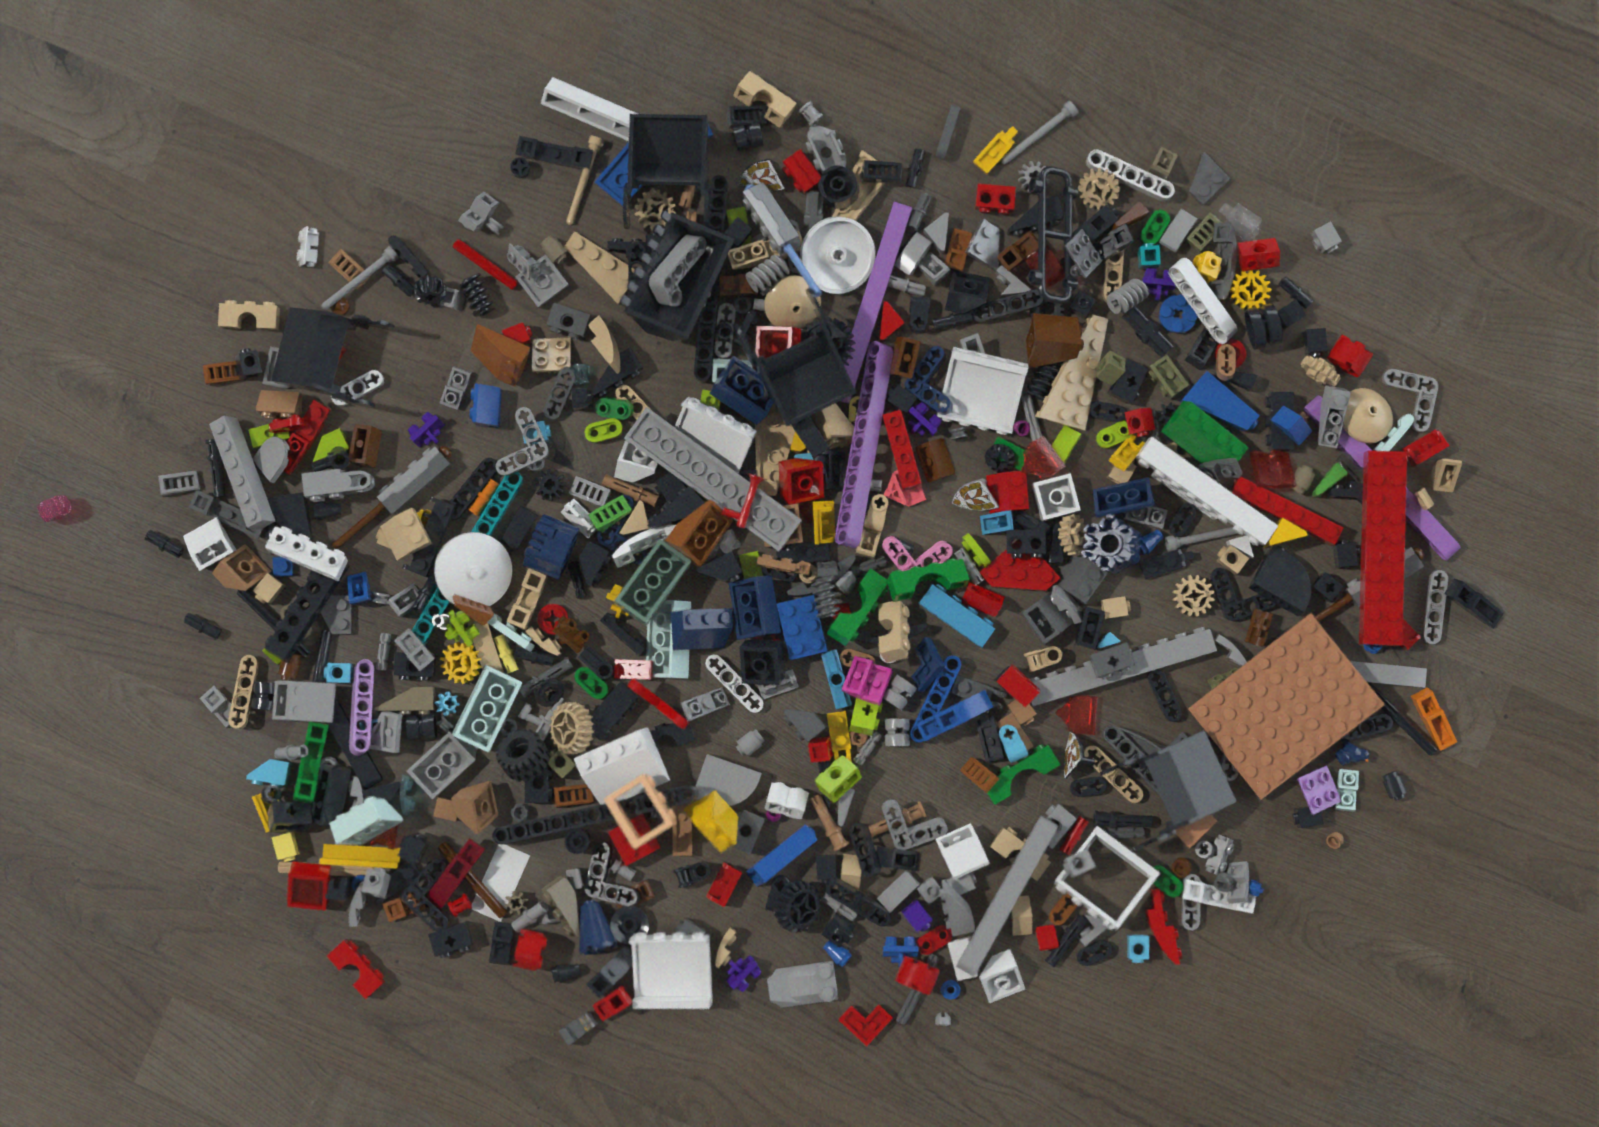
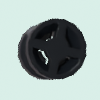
M517 157L510 164L513 175L518 179L526 178L530 174L531 168L525 158Z

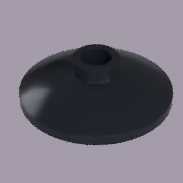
M625 906L614 913L611 918L610 928L617 941L622 944L632 945L629 944V940L634 934L646 933L647 935L649 921L646 914L640 908ZM631 921L633 926L627 928L625 926L626 922Z

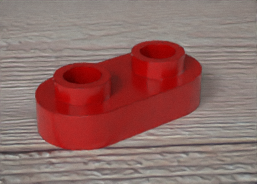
M291 415L288 419H274L269 424L270 433L276 434L305 427L304 418H300V415Z
M939 925L920 936L916 942L918 951L921 954L928 955L946 945L952 939L951 929H947L946 925ZM942 931L946 932V937L943 939L939 937V933ZM925 941L930 943L927 949L922 946Z

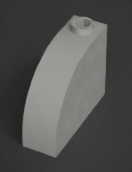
M707 754L696 784L699 795L695 801L715 790L729 806L738 804L752 794L758 785L762 773Z

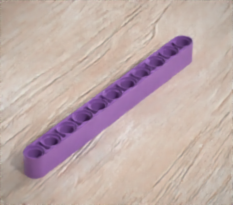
M897 202L893 203L852 330L854 337L851 340L855 341L856 344L851 347L855 349V352H850L853 359H847L849 366L844 365L854 388L912 207ZM852 395L841 401L849 404Z
M878 341L872 342L867 352L835 534L837 544L853 549L858 547L861 541L893 359V348Z
M1317 395L1304 407V411L1318 426L1320 425L1322 402L1320 395ZM1342 426L1338 448L1363 474L1364 452L1371 449L1365 443L1352 438ZM1406 487L1405 520L1443 560L1447 561L1461 548L1459 543L1428 510L1422 509L1415 496Z

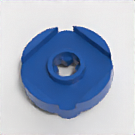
M1183 295L1167 298L1159 310L1160 324L1171 333L1181 334L1187 332L1194 326L1198 317ZM1174 310L1182 311V319L1173 317L1175 314Z

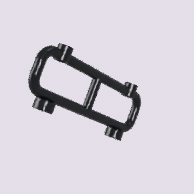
M1048 166L1040 171L1039 178L1033 177L1029 182V191L1038 194V270H1030L1028 283L1038 286L1039 294L1045 301L1065 304L1070 300L1072 290H1075L1078 286V280L1072 278L1070 273L1072 258L1065 248V277L1062 281V286L1065 288L1064 295L1048 294L1046 291V237L1065 240V245L1072 239L1073 199L1078 196V188L1073 187L1072 177L1066 170ZM1048 174L1061 176L1065 180V187L1063 189V196L1065 197V233L1046 229V176Z

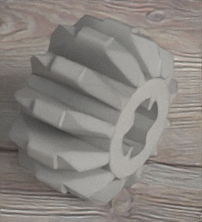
M1033 161L1029 162V167L1024 164L1022 166L1024 171H1019L1018 175L1022 176L1018 179V182H1024L1021 188L1029 187V182L1032 178L1029 176L1036 174V178H1039L1040 171L1047 166L1045 165L1040 168L1039 161L1036 166H1034ZM1050 174L1046 176V184H1049L1050 180L1047 179V177H1049Z

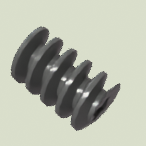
M835 577L832 579H815L816 582L811 584L813 588H817L813 595L819 596L814 600L815 603H820L819 606L815 607V610L821 611L817 618L838 615L835 612L839 611L840 607H835L834 604L839 601L832 598L837 595V592L831 591L836 585L830 584Z

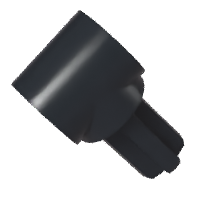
M337 446L327 453V457L311 463L314 472L323 471L331 467L333 469H344L349 464L347 450L344 447ZM338 455L344 456L342 460L335 459Z

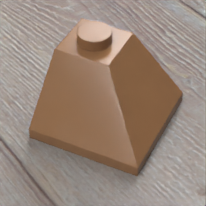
M245 544L221 560L212 574L224 587L246 591L272 571Z
M491 781L463 788L452 797L455 815L475 834H479L499 816Z

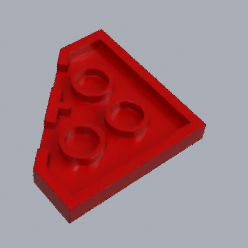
M1020 539L1012 544L1013 549H1020L1022 541ZM1007 549L979 572L992 588L1046 592L1061 579L1043 557L1031 558V554H1023V558H1011V554H1007Z

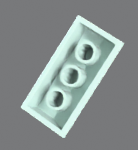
M665 600L647 625L646 660L653 661V678L688 679L690 650H673L670 612L691 610V602Z

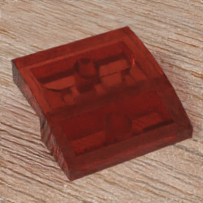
M1254 450L1250 453L1257 487L1283 489L1296 486L1289 453L1273 450L1270 453Z

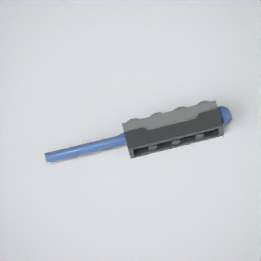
M764 182L757 185H747L743 191L744 200H742L745 209L747 211L750 210L752 213L751 216L754 223L760 225L761 233L764 237H768L772 250H776L780 256L787 253L815 296H821L822 292L794 251L801 247L798 233Z

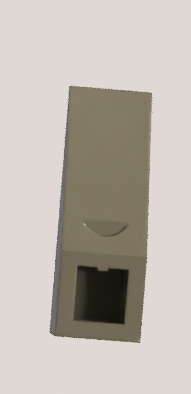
M413 687L375 708V711H380V714L385 711H400V714H411V710H419V714H430V710H435V687Z
M558 876L540 889L543 893L542 898L554 910L552 913L564 926L562 927L564 933L568 937L578 938L580 934L576 893L565 876Z

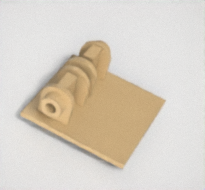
M571 338L532 339V372L539 374V372L548 371V373H551V371H554L556 373V371L559 372L563 367H571Z

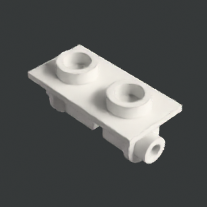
M306 226L299 232L298 241L301 242V247L297 252V261H299L300 267L305 265V263H307V267H314V264L317 263V250L311 249V246H318L319 233L316 228H310V231H308V226Z
M575 499L564 506L561 513L574 526L580 528L579 531L587 538L597 530L588 516L589 513Z

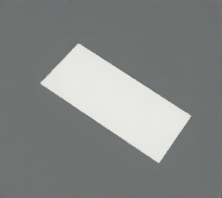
M498 844L482 883L501 905L507 909L504 905L508 904L509 900L505 897L513 896L512 891H515L530 855L505 844ZM476 894L472 903V910L501 922L502 918H498L481 897Z

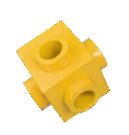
M1205 251L1196 255L1192 264L1205 282L1209 283L1217 279L1221 271L1220 264L1222 258L1216 256L1211 251Z

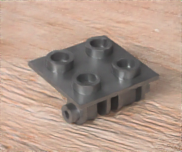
M1083 229L1065 245L1066 250L1075 262V265L1070 269L1072 276L1083 275L1086 278L1102 261L1099 253L1095 250Z

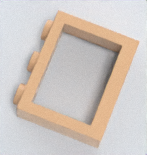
M647 774L640 775L604 798V801L634 849L641 847L677 824L675 821L677 817L673 810L667 808L664 795L661 792L658 793L654 787L656 785L651 775L648 776ZM642 783L665 823L642 838L617 800L618 797Z

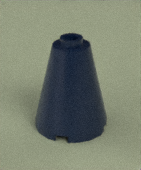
M595 900L585 901L584 905L580 907V955L583 953L584 955L604 953L608 947H610V951L618 947L617 941L600 903H595Z

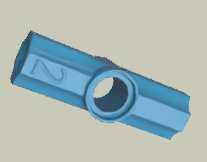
M837 649L821 653L835 708L840 709L851 706L849 694L842 691L845 676ZM839 674L842 677V682L839 685H834L831 682L832 675Z

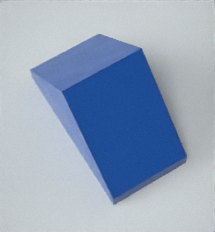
M1282 406L1271 419L1277 427L1298 445L1312 432L1302 416L1285 406Z
M362 572L347 576L349 603L357 605L372 601L367 573Z

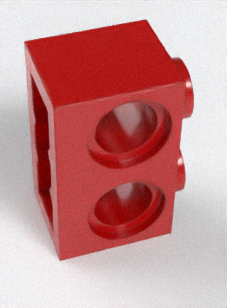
M978 184L975 210H979V213L989 214L991 211H997L1000 215L1013 213L1016 187ZM981 196H989L991 202L987 204L983 203L981 201ZM1007 197L1010 203L1003 205L1000 203V198Z

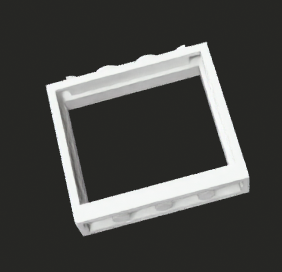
M1097 826L1077 853L1089 849L1097 839L1149 878L1117 921L1064 882L1068 876L1065 870L1055 880V885H1057L1056 889L1064 895L1067 893L1073 897L1071 900L1076 905L1086 907L1088 909L1087 912L1092 917L1102 919L1104 921L1103 925L1108 929H1115L1117 931L1160 873ZM1075 859L1073 866L1075 867L1080 860Z

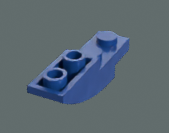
M983 690L916 725L924 741L993 708V705L986 691Z

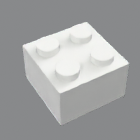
M1071 473L1032 484L1041 521L1051 520L1080 511Z

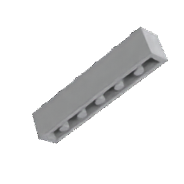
M222 416L209 424L247 528L262 529L275 522L272 510L238 419Z

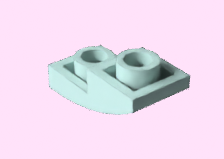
M1339 769L1336 788L1341 802L1335 804V810L1351 812L1356 810L1359 771Z

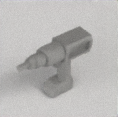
M560 698L559 702L554 704L545 717L542 715L536 717L530 714L532 706L526 703L518 717L538 725L535 732L542 741H545L551 731L549 724L552 723L550 717L554 716L553 711L557 709V706L561 705L564 699Z

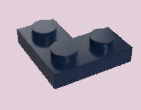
M925 637L915 648L921 665L911 676L918 691L922 692L928 688L945 668L932 639L929 637Z

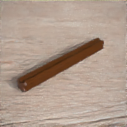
M443 842L438 847V850L451 863L457 855L447 842ZM470 870L464 878L466 882L498 918L505 916L507 910Z

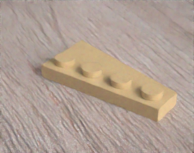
M863 150L852 171L859 185L858 199L849 207L836 209L833 217H846L856 221L886 183L862 182V165L864 160L877 161ZM869 168V175H872V168ZM877 168L876 175H880V168ZM884 168V176H887L888 168Z
M574 231L564 248L619 305L621 296H625L628 291V265Z

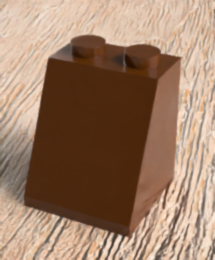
M1033 313L1025 338L1028 367L1033 368L1076 359L1079 351H1082L1084 346V340L1081 339L1082 326H1079L1078 318Z

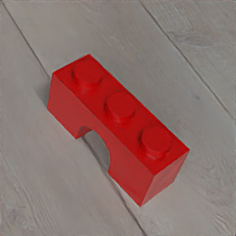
M345 939L327 957L338 970L343 969L347 964H353L358 967L360 976L353 986L367 999L385 983L383 980L384 975L380 970H374L370 965V959L365 954L361 955L357 951L358 946L352 940L348 941Z

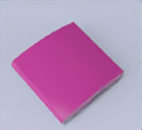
M855 656L842 691L863 701L880 706L893 671L890 668L874 664L872 660Z

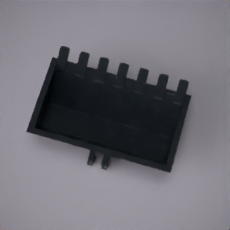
M662 211L660 217L666 224L664 228L660 225H655L654 232L659 236L658 241L648 240L647 246L652 250L650 256L642 253L640 260L646 266L644 270L635 267L633 273L639 278L637 285L629 281L627 288L632 292L630 299L622 295L620 302L626 307L624 313L630 316L646 333L674 342L680 339H688L701 309H704L706 306L705 301L711 295L710 290L734 238L673 212L669 214L667 211ZM685 235L704 237L706 240V250L678 283L682 293L680 305L674 307L659 304L649 285L650 276Z

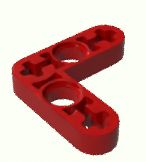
M634 678L628 683L627 686L656 707L683 730L690 723Z

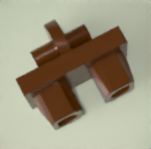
M1254 608L1244 642L1264 647L1273 614Z
M562 616L553 629V632L559 636L558 643L560 645L566 643L576 653H579L589 639L590 634L585 630L579 631L576 628V621L572 618L566 619Z

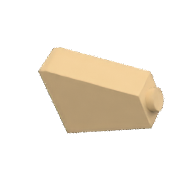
M836 403L811 415L829 445V449H834L838 446L843 448L852 443L854 426Z

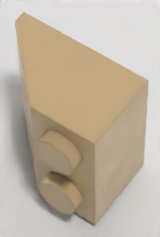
M413 508L394 516L380 526L397 561L432 544L416 510Z

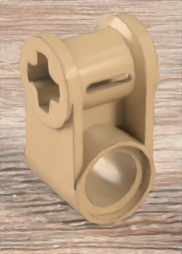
M878 494L871 499L863 528L882 532L888 507V499L884 495ZM879 498H882V502H884L885 505L880 506L879 509L877 508V504H875L874 501L878 500Z
M1049 647L1025 653L1024 657H1027L1030 667L1028 671H1036L1058 663L1062 658L1061 650L1058 647ZM1050 650L1058 652L1057 660L1052 661L1048 658Z

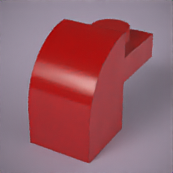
M622 985L592 1006L601 1020L604 1021L629 1006L633 1000Z

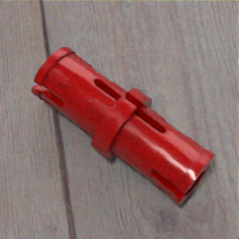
M1078 816L1071 831L1068 830V836L1059 849L1071 855L1076 843L1082 839L1081 835L1089 821Z

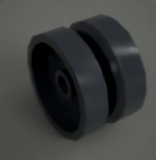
M1273 303L1262 305L1260 311L1256 307L1244 310L1245 327L1250 344L1254 350L1264 348L1266 342L1271 346L1282 343L1281 323Z

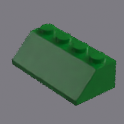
M1183 401L1161 431L1201 464L1227 458H1236L1239 462L1249 448L1190 401Z

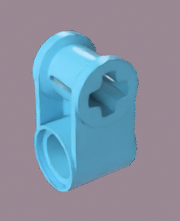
M1011 725L1002 726L999 730V736L1010 763L1028 756L1027 749L1016 728ZM1006 729L1013 731L1010 739L1003 735L1006 733Z

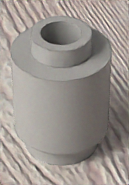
M756 729L754 731L750 730L736 741L738 743L736 748L742 756L745 754L750 756L762 746L765 740Z

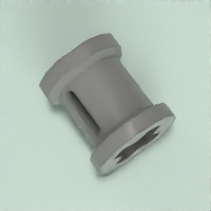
M812 101L806 103L798 111L799 114H803L809 121L810 126L816 124L823 117L822 113L819 114L812 106Z

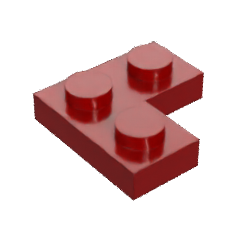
M879 1004L866 1018L851 1005L838 1020L863 1044L868 1046L893 1017Z

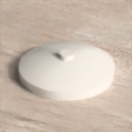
M829 217L816 223L807 232L801 245L800 260L819 289L834 294L847 293L858 288L869 277L875 262V246L869 232L857 221L846 217Z
M479 532L463 533L449 540L440 550L435 562V580L440 592L453 604L452 597L456 594L490 606L497 602L507 591L512 578V563L504 546L495 538Z

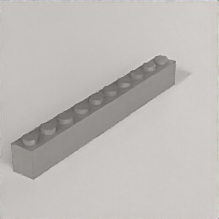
M1204 627L1194 629V634L1186 635V632L1175 635L1176 639L1168 641V638L1157 640V645L1151 647L1147 643L1138 646L1139 650L1132 652L1130 649L1135 665L1130 666L1131 670L1120 673L1119 670L1112 672V677L1103 680L1101 676H1095L1091 661L1084 662V667L1076 668V665L1064 668L1065 672L1058 674L1057 671L1047 673V678L1041 680L1039 676L1031 678L1029 680L1041 691L1031 701L1030 705H1039L1215 652L1217 649L1211 630H1205ZM1110 657L1108 665H1112L1113 667H1115L1114 663H1116L1117 660L1112 659V657Z

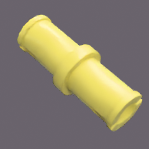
M502 634L493 638L500 653L498 656L502 658L507 674L518 670L519 668L512 655L514 652L512 649L510 650L505 635Z

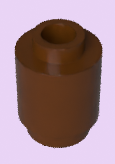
M294 654L288 664L281 660L278 674L281 675L280 679L292 681V678H297L301 656Z

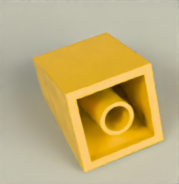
M715 790L684 808L685 813L696 827L720 852L736 844L738 815Z

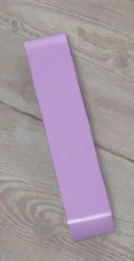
M366 659L359 661L353 670L349 749L356 756L364 754L370 747L374 665ZM365 666L368 670V673H362L359 670V667ZM364 685L367 688V692H361L358 686ZM357 704L365 705L366 711H360ZM356 723H363L365 726V730H359L356 726ZM355 742H362L364 745V749H358L355 745Z

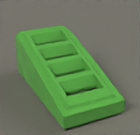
M1340 462L1335 463L1313 491V497L1319 496L1347 475L1348 472Z
M621 495L594 510L588 516L596 529L602 533L633 510L625 497ZM619 503H621L622 507L624 508L623 511H621L618 507ZM613 507L617 512L616 515L611 510ZM606 512H608L610 516L609 519H607L605 515ZM600 516H601L603 522H600V521H599L598 518H599Z

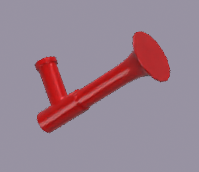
M749 473L747 474L750 476L751 483L741 513L724 507L722 512L723 516L737 519L736 526L745 528L759 484L763 480H767Z

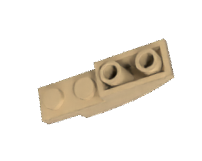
M796 231V232L798 233V235H799V238H800V246H801L803 240H802V237H801L800 232H799V231ZM760 240L731 249L727 255L732 269L756 267L761 263L764 264L766 259L770 260L772 255L779 254L776 250H772L769 240L765 242ZM801 247L795 249L794 251L796 253L800 252ZM786 253L785 255L780 257L784 260L787 259V256L789 255Z

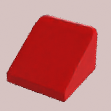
M848 603L834 605L835 607H840V610L835 612V614H851ZM837 615V616H831V618H832L833 620H836V618L838 617V615Z
M1054 924L1035 928L1040 951L1059 948Z

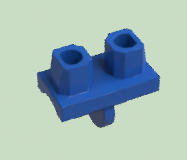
M886 937L885 946H883V957H891V963H898V968H900L904 956L909 958L918 957V946H916L915 937H904V946H897V937Z

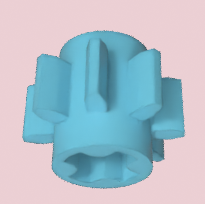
M450 691L445 692L444 695L438 694L439 700L434 702L438 708L436 712L442 711L444 716L449 715V712L452 714L456 713L455 708L460 705L456 700L457 695L450 696Z

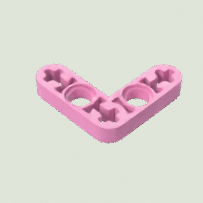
M887 537L882 543L883 550L898 570L902 571L909 570L918 565L925 567L923 562L929 557L932 558V563H943L953 552L951 545L946 541H939L916 560H913L901 542L895 537ZM891 542L894 544V547L898 550V552L895 553L890 548L889 544ZM941 547L945 548L946 552L944 554L941 553ZM900 556H907L905 564H898Z

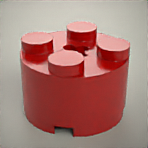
M1341 334L1330 351L1327 360L1334 366L1338 365L1345 373L1354 377H1360L1370 362L1373 353L1366 350V346L1361 342L1355 341L1353 343L1350 338Z
M521 928L520 933L523 936L519 935L514 955L517 962H513L512 967L536 971V969L541 968L543 958L540 956L541 950L545 951L547 937H544V933Z
M904 956L895 982L930 995L940 970L920 961H916L914 964V959Z

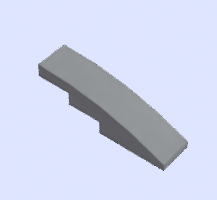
M1350 661L1367 683L1425 688L1426 668Z

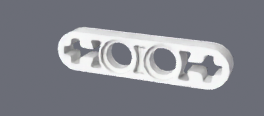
M710 655L706 659L707 669L749 711L756 713L762 710L763 700L748 684H742L741 677L721 657ZM710 659H718V665L721 668L723 665L726 666L719 676L716 674L719 671L716 667L710 668ZM726 671H730L733 674V680L728 683L722 679V675ZM744 685L747 688V693L744 696L737 695V686ZM750 692L754 694L751 696L753 700L758 699L760 701L758 709H751V702L749 700L746 703L743 701Z

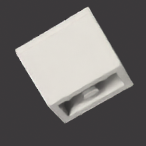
M218 517L183 536L189 554L199 571L236 551Z
M971 823L936 839L953 879H957L989 864Z

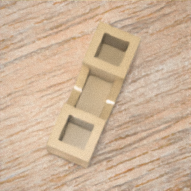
M751 71L738 84L733 95L747 106H750L752 102L757 100L766 103L768 110L765 118L779 128L790 117L796 106V102L790 97L785 96L774 86H771Z
M226 300L225 303H219L218 326L222 329L241 330L243 318L247 315H254L257 320V329L279 331L280 308L275 306L273 302H263V305H256V302L244 301V304H237V301Z
M528 568L521 585L522 589L519 597L513 605L506 622L527 630L547 582V575Z
M901 601L878 604L879 622L886 630L892 629L889 634L879 637V654L886 663L908 658V650H910L908 640L910 628L907 623V617H909L908 607L904 606Z
M1002 827L989 846L1007 858L1013 850H1021L1026 839L1024 838L1021 841L1016 837L1018 833L1008 827L1006 830ZM1042 854L1030 876L1036 881L1039 880L1051 863L1047 860L1049 858L1048 855Z

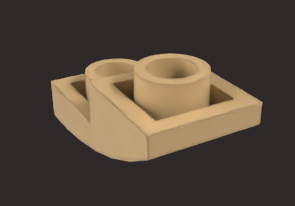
M530 627L526 630L530 638L540 647L557 656L562 654L559 651L562 647L556 639L552 641L551 638H548L543 642L544 635L538 628L535 630L533 627Z
M731 926L724 935L717 952L715 966L718 968L720 965L725 966L731 958L729 956L731 951L725 947L726 945L731 946L737 938L734 935L736 930Z

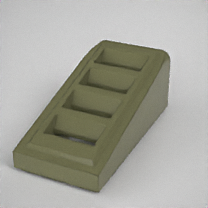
M1211 212L1185 240L1198 253L1214 237V227L1207 221L1211 219L1214 223H1222ZM1204 224L1213 231L1211 234L1203 227ZM1201 230L1208 238L1205 239L1198 231ZM1196 235L1200 240H1202L1203 244H1200L1194 238V236Z

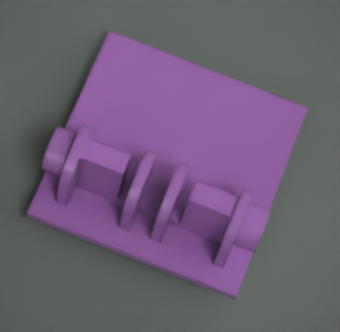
M1328 766L1315 769L1311 773L1298 778L1312 815L1341 802Z

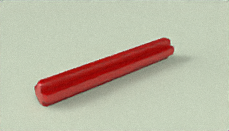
M460 239L454 242V249L511 290L515 289L518 284L517 280Z

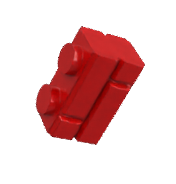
M799 149L782 162L784 166L782 171L788 178L790 176L795 181L793 185L799 193L803 192L806 195L807 192H811L819 186L821 175L802 149Z

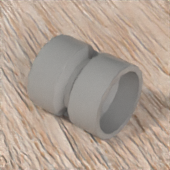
M896 675L891 682L892 687L886 689L883 698L902 711L908 702L907 697H912L917 688Z
M885 719V730L888 731V734L885 735V746H910V735L907 734V731L910 730V719ZM896 728H899V733H895Z

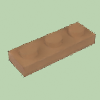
M692 802L672 807L677 817L675 819L677 824L673 826V856L693 855L692 820L684 811V808L692 804Z

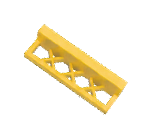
M323 844V857L320 858V864L400 868L401 857L397 855L401 848Z

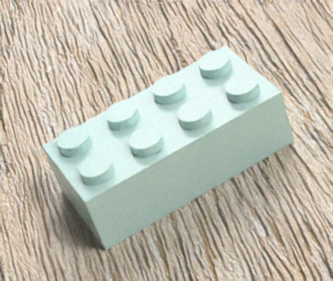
M485 664L452 735L489 752L522 682Z

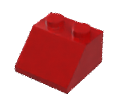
M801 458L778 461L780 497L788 505L824 498L822 461Z
M1026 471L986 475L987 488L999 505V508L989 510V514L1011 510V512L1027 511L1029 509Z

